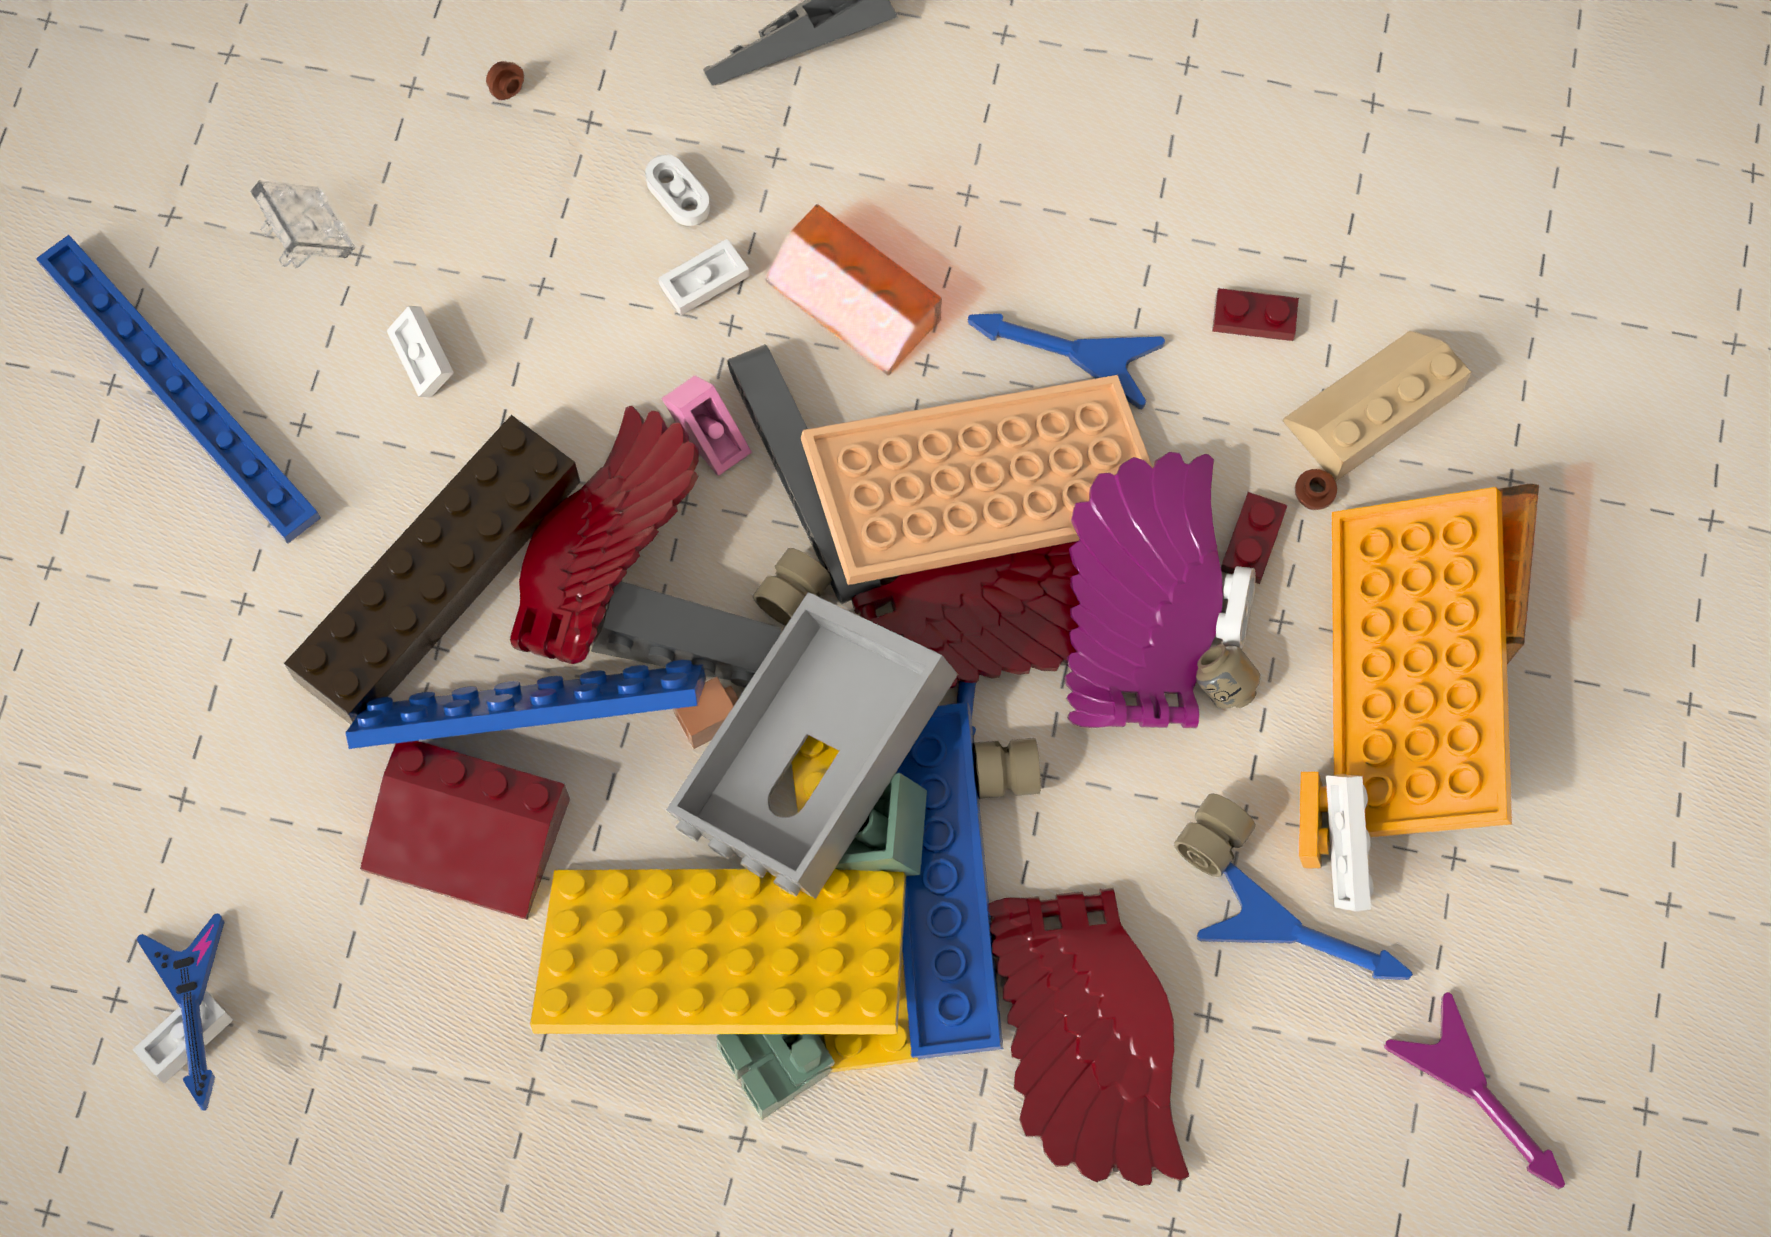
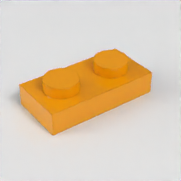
M1301 772L1299 858L1303 868H1321L1322 855H1329L1330 850L1329 828H1322V812H1328L1327 786H1323L1319 772Z

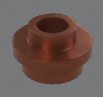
M506 61L494 64L486 76V84L489 87V91L498 100H507L515 96L521 90L524 81L522 68L516 63Z
M1307 470L1297 479L1295 495L1304 507L1311 510H1321L1330 506L1335 500L1337 484L1335 479L1324 470ZM1310 484H1319L1323 487L1324 491L1314 492L1311 490Z

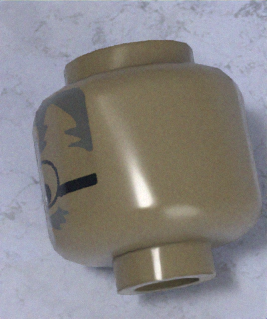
M1220 644L1210 648L1200 657L1197 664L1199 668L1196 673V681L1215 706L1224 709L1232 707L1242 708L1253 701L1257 694L1256 689L1260 683V673L1240 647Z

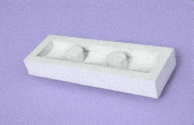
M1327 775L1326 785L1334 907L1351 911L1371 910L1370 897L1373 894V880L1368 870L1367 855L1370 850L1371 841L1365 824V808L1368 796L1363 785V778L1357 775Z

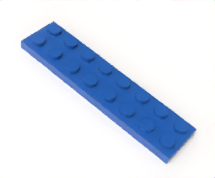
M677 660L666 664V668L649 670L646 665H636L625 668L622 671L623 673L606 675L605 671L597 670L581 674L580 679L563 681L562 676H549L539 679L537 684L520 686L518 681H508L497 684L492 690L478 691L477 687L469 686L452 691V695L435 697L434 692H421L410 696L409 700L393 702L391 697H381L366 703L367 709L357 715L345 733L348 748L354 749L698 706L706 681L703 664L693 665L690 660Z
M968 702L942 705L936 708L896 773L903 774L927 790L920 875L906 876L902 942L912 1058H918V1060L1003 1049L995 957L992 954L993 937L990 932L991 916L989 913V896L971 711Z

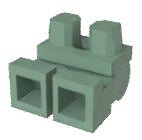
M719 1034L716 1036L719 1051L737 1080L741 1078V1086L762 1120L793 1100L795 1096L825 1078L831 1072V1066L835 1063L818 1034Z

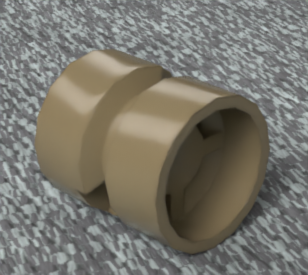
M788 548L775 565L776 576H767L754 593L753 599L767 615L786 626L807 593L809 592L820 597L832 579L827 570L811 556L798 549Z
M1036 738L1011 739L1007 747H1002L999 741L974 742L979 799L1003 797L1008 789H1011L1016 796L1040 794V763Z
M1211 793L1195 812L1197 823L1190 822L1185 826L1175 840L1174 847L1186 861L1210 876L1220 877L1235 857L1231 849L1240 848L1244 845L1255 829V822L1236 803L1219 794Z

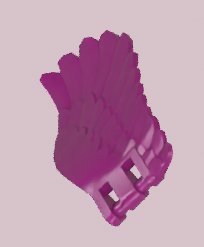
M1168 452L1155 460L1153 468L1145 460L1133 457L1119 466L1116 475L1110 472L1099 473L1089 490V501L1074 504L1071 522L1079 537V541L1070 547L1069 551L1072 563L1079 571V574L1071 577L1070 586L1080 604L1071 608L1070 611L1071 618L1079 627L1069 632L1071 644L1075 648L1076 653H1071L1067 657L1068 667L1071 669V672L1064 676L1066 686L1072 691L1067 695L1066 699L1075 709L1069 712L1067 717L1073 725L1086 728H1101L1110 726L1125 727L1126 723H1139L1140 727L1167 728L1168 724H1181L1182 728L1198 727L1199 707L1193 693L1196 684V673L1199 668L1197 664L1200 657L1210 649L1215 638L1219 613L1222 612L1223 602L1222 573L1211 507L1214 459L1209 454L1198 456L1189 464H1186L1180 453ZM1122 693H1135L1137 706L1126 705ZM1165 694H1177L1179 707L1169 706Z

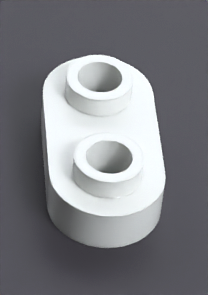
M660 155L648 163L645 170L647 186L678 223L693 226L700 224L708 217L710 201L707 191L677 157ZM665 177L673 179L669 183L660 182ZM688 205H694L697 207L695 210L692 211L684 210V208Z
M1237 566L1234 574L1226 575L1224 599H1228L1226 613H1219L1216 626V637L1223 639V645L1238 646L1241 649L1244 647L1255 591L1256 574L1254 568Z

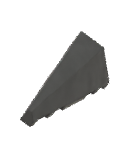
M804 0L759 31L760 39L744 48L742 45L736 46L730 50V56L712 66L705 67L703 70L713 86L898 16L889 0Z

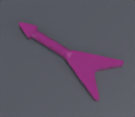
M1446 992L1441 998L1440 1040L1437 1044L1429 1045L1392 1039L1386 1041L1384 1048L1388 1052L1464 1096L1473 1098L1530 1163L1526 1168L1529 1173L1557 1189H1562L1565 1186L1552 1151L1547 1149L1543 1152L1488 1089L1486 1078L1451 993Z

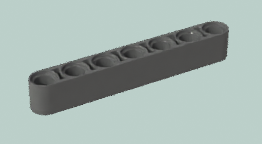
M764 344L727 359L728 368L737 390L820 564L831 576L832 581L830 585L839 602L844 604L851 601L857 594L881 587L879 579L851 585L847 584L801 441L802 431L808 428L767 345Z

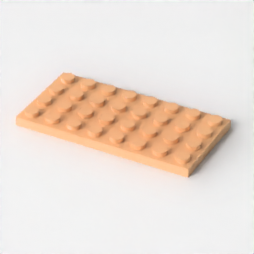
M1118 375L803 430L801 435L803 448L848 585L1079 541V537L1071 522L1074 504L1089 501V490L1099 473L1110 472L1116 475L1119 466L1133 457L1145 460L1153 468Z

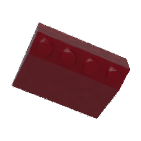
M421 741L395 743L383 774L360 869L367 873L527 920L570 801L569 794L563 783Z

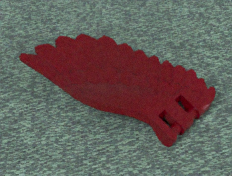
M632 405L626 407L619 433L604 466L580 490L567 497L542 520L531 537L522 563L519 578L520 605L510 636V642L514 649L522 652H531L534 655L550 659L557 658L559 661L569 664L581 663L589 654L590 645L597 634V627L605 614V605L614 594L613 588L622 581L627 574L626 570L640 557L639 552L654 540L659 533L657 529L665 525L678 512L677 505L693 489L699 477L694 471L699 462V447L689 442V436L680 422L672 423L667 428L662 415L658 411L649 412L644 422L637 409Z
M1078 541L903 574L887 585L855 595L851 599L854 613L941 654L958 674L949 689L955 688L957 680L966 683H977L979 675L991 679L1000 678L1002 671L1016 675L1029 674L1031 667L1041 671H1057L1061 662L1068 663L1067 657L1071 653H1076L1075 648L1071 644L1069 632L1079 626L1071 618L1070 609L1080 603L1070 583L1071 577L1079 574V571L1072 563L1069 548ZM891 601L893 612L877 617L876 610Z
M1099 889V894L1084 895L1083 891L1056 894V899L1040 900L1039 896L1027 898L1008 897L989 903L990 916L994 917L990 925L991 935L995 936L992 944V954L1000 958L998 961V974L1002 977H1008L1003 988V1000L1012 1003L1007 1015V1024L1017 1028L1011 1043V1058L1020 1061L1015 1071L1013 1089L1025 1098L1019 1117L1025 1136L1040 1137L1044 1154L1055 1167H1068L1072 1163L1082 1176L1096 1183L1108 1179L1115 1168L1124 1179L1138 1186L1150 1185L1152 1183V1172L1155 1170L1177 1181L1187 1179L1189 1172L1174 1128L1170 1100L1174 1057V1019L1167 994L1159 978L1120 922L1114 889ZM1101 911L1105 924L1089 925L1087 913ZM1058 916L1061 929L1045 931L1043 918Z

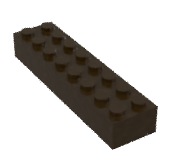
M511 415L284 662L293 679L350 725L359 713L367 709L366 703L376 698L388 697L526 544L545 516L564 501L581 481L575 461Z

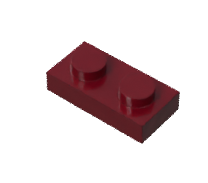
M1218 288L1212 332L1293 341L1296 334L1299 298Z
M1248 492L1222 562L1221 571L1234 574L1237 566L1254 568L1256 574L1255 583L1260 584L1288 505Z

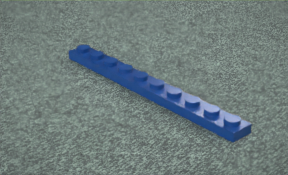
M70 235L64 237L36 258L45 272L287 544L321 518L317 510Z

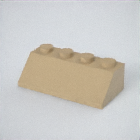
M1409 331L1284 417L1283 422L1321 467L1335 481H1338L1462 394L1472 372L1445 342Z

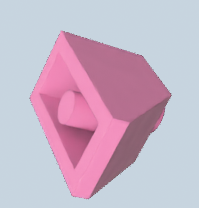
M694 375L662 398L676 423L680 422L689 436V442L699 447V454L718 476L752 453L714 385Z

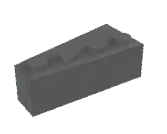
M621 581L613 588L614 594L605 605L606 611L597 627V634L594 638L591 652L663 667L673 661L690 660L693 665L703 664L705 676H717L720 679L730 680L734 685L746 688L780 636L781 628Z

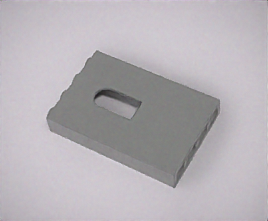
M808 592L666 810L679 821L676 829L689 838L698 842L700 837L703 836L710 840L708 846L721 856L730 860L733 854H736L743 858L740 864L755 875L763 878L766 872L775 876L774 883L789 894L797 896L799 891H802L816 899L958 674L941 654ZM808 736L839 750L834 761L800 812L787 818L778 817L772 813L770 808L771 794Z

